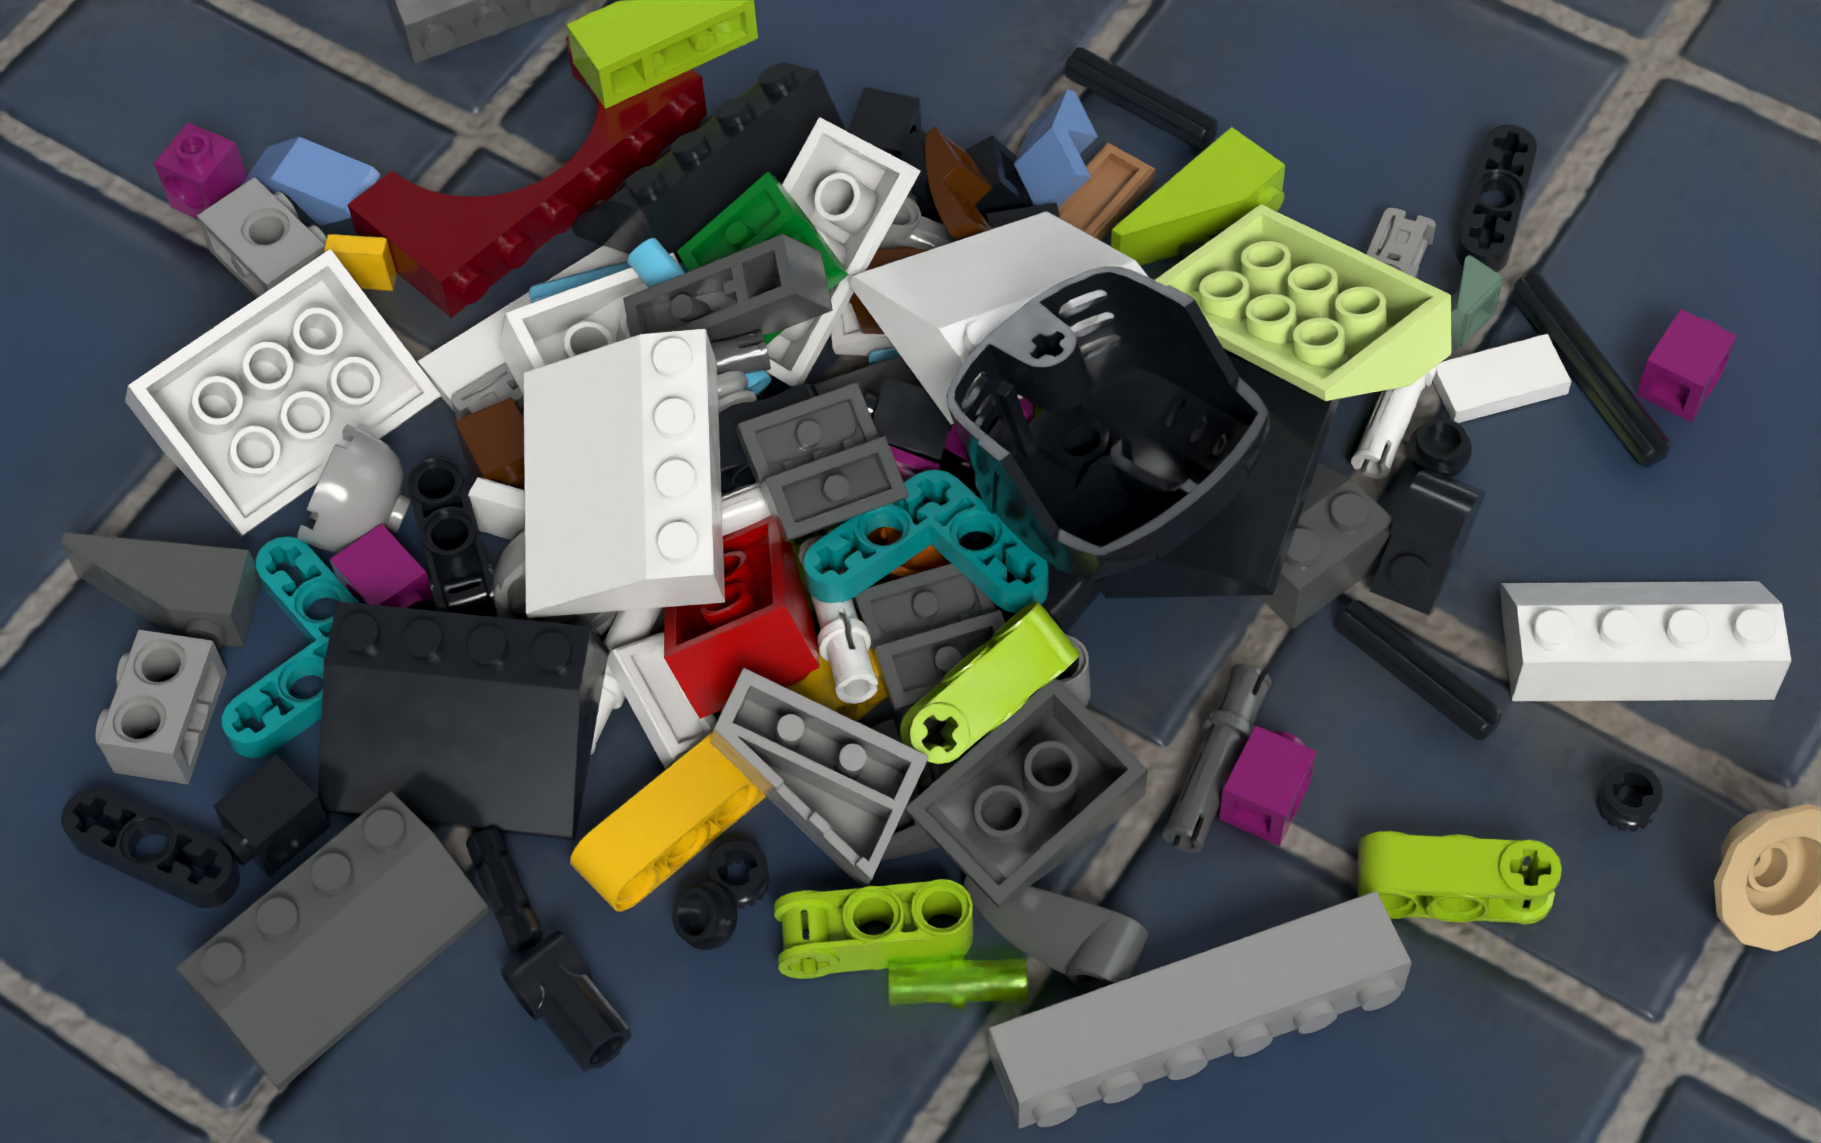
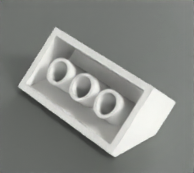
M821 117L818 118L782 186L806 214L849 275L829 291L833 311L785 329L766 345L771 370H766V372L792 387L804 383L854 293L848 284L851 276L866 271L921 172L917 168Z
M1759 581L1501 583L1500 586L1512 701L1774 700L1791 664L1782 603Z

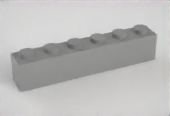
M1377 891L990 1027L988 1028L989 1056L1018 1128L1020 1129L1037 1123L1039 1127H1050L1071 1118L1076 1113L1078 1107L1101 1099L1107 1104L1124 1101L1137 1094L1142 1089V1084L1167 1075L1171 1080L1188 1078L1203 1070L1209 1060L1231 1052L1236 1057L1254 1054L1267 1047L1272 1042L1273 1037L1298 1029L1301 1034L1318 1031L1331 1024L1337 1018V1014L1362 1006L1365 1011L1382 1008L1395 1001L1400 996L1401 991H1404L1412 962Z

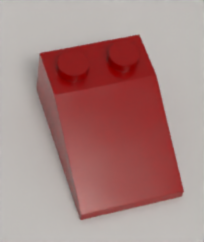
M772 515L723 536L725 602L664 607V659L699 719L718 711H723L743 668L783 687L799 683L810 672L820 668L817 633L791 542H786Z

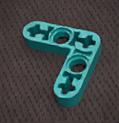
M927 470L913 476L904 482L909 495L907 499L849 519L816 541L807 549L803 558L806 588L811 596L825 603H843L854 598L930 545L938 550L990 600L1005 611L1018 613L1024 607L1037 600L1042 604L1049 592L1047 561L1031 551L995 513L991 514L983 501L958 478L941 470ZM929 499L932 501L923 506L924 500ZM944 499L946 500V504L942 506L937 504L943 501ZM916 518H917V525L913 523V520H915ZM880 527L894 528L902 534L897 542L890 545H877L867 539V536L873 530ZM975 531L987 533L994 539L988 547L980 550L967 549L959 543V539L963 535ZM851 548H855L856 552L852 554ZM1004 558H1005L1006 566L1002 563V561L1004 560ZM827 566L832 569L822 573V569ZM845 567V573L838 575L835 572ZM1007 571L1017 580L1007 583ZM1028 576L1031 577V582L1028 584L1021 581Z
M290 536L278 537L267 542L259 550L256 557V570L267 594L312 644L236 696L225 707L222 714V728L230 745L239 755L252 759L265 757L275 752L322 718L323 688L316 696L310 699L301 700L290 695L293 684L304 676L314 675L323 679L324 660L334 615L326 620H313L306 616L308 607L320 598H333L340 602L360 603L305 542ZM286 562L291 567L297 566L304 583L296 588L294 581L285 571H277L276 568L280 564ZM280 697L287 712L283 716L278 706L274 707L272 700ZM253 717L255 721L263 722L265 727L255 733L250 728L245 729L243 723Z

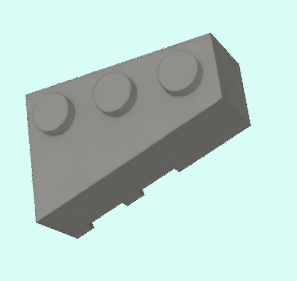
M743 668L714 727L711 744L861 888L867 887L872 880L929 758L924 753Z

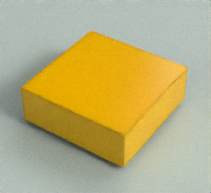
M328 234L324 253L331 249L361 289L393 291L397 273L387 238Z

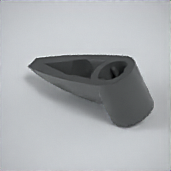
M967 875L964 881V888L970 894L972 903L996 931L1034 959L1065 974L1073 984L1089 993L1132 977L1148 938L1147 930L1132 918L1116 911L1028 886L1021 893L998 908Z

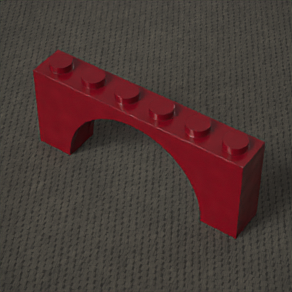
M567 36L566 43L572 75L589 91L598 107L595 122L588 138L579 151L564 166L550 176L522 189L503 194L477 197L456 196L431 191L415 185L394 171H391L347 204L356 235L387 238L396 273L452 318L468 304L479 301L485 295L488 288L512 269L523 266L529 260L532 253L556 234H562L567 231L576 218L599 200L608 198L614 193L619 184L639 168L651 164L663 149L683 133H689L694 130L702 118L707 115L702 76L691 69L605 109L573 64L569 37Z

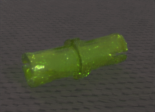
M950 954V961H889L888 964L890 1006L914 1003H952V1009H966L965 1003L1020 1001L1021 1003H1028L1026 958L964 960V954Z

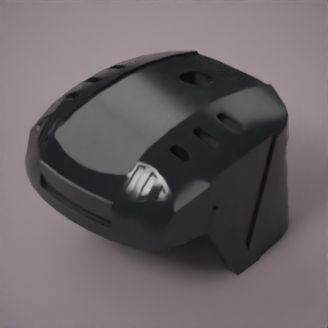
M1104 266L1086 271L1064 280L1032 298L981 340L963 361L950 383L946 395L948 409L975 474L977 491L987 510L991 514L995 513L1031 551L1054 565L1057 570L1087 580L1118 574L1153 561L1156 558L1160 559L1200 530L1249 483L1248 478L1259 460L1271 427L1268 409L1258 394L1239 377L1195 299L1170 285L1164 286L1140 273L1122 267ZM1097 290H1103L1107 293L1105 296L1095 298L1059 314L1060 308L1072 299ZM1109 312L1114 315L1113 318L1103 320L1075 333L1071 329L1078 322L1102 313ZM1113 334L1121 337L1120 340L1110 342L1084 354L1081 352V347L1100 338ZM981 373V378L979 382L973 388L971 394L969 395L968 399L962 407V402L970 386L972 385L975 378ZM990 394L988 403L982 409L975 423H973L972 421L979 407ZM1017 394L1045 410L1027 423ZM1184 407L1176 424L1171 427L1178 411ZM998 416L997 423L992 428L990 433L987 435L986 431L988 430L993 420ZM1206 424L1200 439L1196 441L1202 427ZM1226 443L1222 453L1219 454L1222 446ZM1088 444L1097 446L1089 454L1082 456L1071 455L1080 446Z

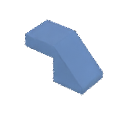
M1067 89L1030 125L1014 162V166L1034 206L1057 203L1059 208L1091 177L1080 153L1098 135L1075 91Z
M296 137L268 146L241 186L255 177L272 194L280 191L287 195L315 223L323 226L351 218L347 204L374 185L381 174L368 164L302 137Z

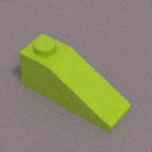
M754 0L617 1L566 24L573 64L605 109L758 39Z
M1231 127L1112 229L1111 247L1136 260L1142 266L1180 255V247L1185 243L1201 238L1205 240V243L1209 242V236L1223 232L1260 204L1277 212L1285 196L1282 192L1285 164Z

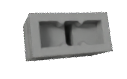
M138 630L131 652L124 653L119 661L116 675L117 690L111 706L101 712L96 725L97 745L102 750L114 773L189 785L227 675L226 668L213 641ZM176 674L174 677L167 681L159 682L162 678H164L167 675ZM157 729L149 737L138 739L143 733Z

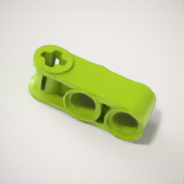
M1038 600L1034 601L1004 623L986 644L978 647L958 662L942 678L938 685L907 710L902 717L899 727L900 740L903 744L928 755L927 761L935 764L949 763L960 757L961 754L986 733L1010 718L1026 703L1030 695L1064 672L1078 658L1080 652ZM927 718L937 721L945 720L947 722L940 731L945 739L942 746L929 742L922 743L921 740L928 734V730L923 724Z
M1379 831L1362 837L1358 842V897L1377 891L1390 919L1414 917L1433 918L1453 923L1490 921L1523 925L1533 924L1544 919L1552 909L1555 896L1554 890L1559 884L1562 872L1560 858L1554 850L1543 842L1535 840L1480 839L1460 834L1441 837L1408 835L1402 832ZM1527 856L1531 857L1529 866L1523 865L1524 858ZM1524 879L1529 880L1530 886L1524 885ZM1524 900H1531L1529 907L1523 908Z
M937 879L928 882L867 886L864 888L824 892L815 890L797 891L781 896L775 901L773 906L774 917L782 923L784 951L779 954L777 959L778 970L781 974L791 978L811 979L830 973L881 970L884 968L933 963L947 964L957 961L967 954L973 943V903L968 891L961 884L952 880ZM941 914L950 915L958 920L952 927L945 929L935 928L927 923L932 917ZM872 921H882L890 926L887 931L878 935H867L859 931L860 927ZM805 929H809L808 940H804L803 932Z

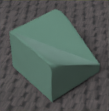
M1470 255L1466 256L1464 260L1459 289L1451 296V346L1455 349L1466 344L1495 315L1503 283L1501 275Z

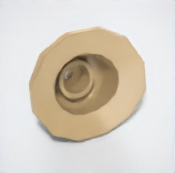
M1804 804L1779 811L1766 809L1748 814L1735 824L1727 834L1721 845V866L1714 879L1717 917L1740 943L1778 952L1813 938L1821 930V807Z

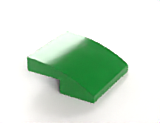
M770 172L764 174L677 251L688 271H692L784 234L821 252L829 291L849 275L806 214ZM784 330L764 334L763 342L766 345L769 344Z

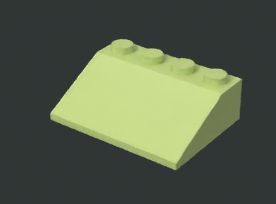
M1262 204L1155 279V281L1162 285H1170L1195 299L1224 349L1324 401L1411 386L1451 355L1450 294Z

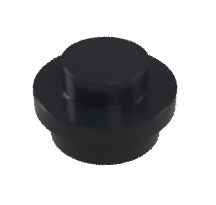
M1441 417L1430 419L1419 426L1412 433L1408 446L1410 461L1419 471L1429 469L1447 477H1452L1462 472L1468 465L1472 452L1471 442L1464 428L1454 420Z
M708 881L698 882L682 892L676 899L672 912L673 925L677 934L689 945L700 950H714L725 945L732 937L738 919L737 905L731 892L720 883Z

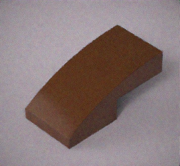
M934 126L925 136V160L930 191L942 222L949 234L957 240L992 230L975 205L992 189L991 185L969 153Z

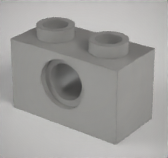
M255 177L197 215L210 252L256 298L324 253L327 240L324 233L315 225L307 228L299 220L295 208L282 192L277 191L272 194Z

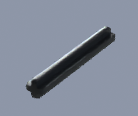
M1533 272L1517 280L1514 284L1515 289L1512 292L1513 299L1541 335L1548 334L1562 363L1639 464L1644 467H1650L1664 460L1669 455L1668 451L1671 448L1670 440L1543 276Z

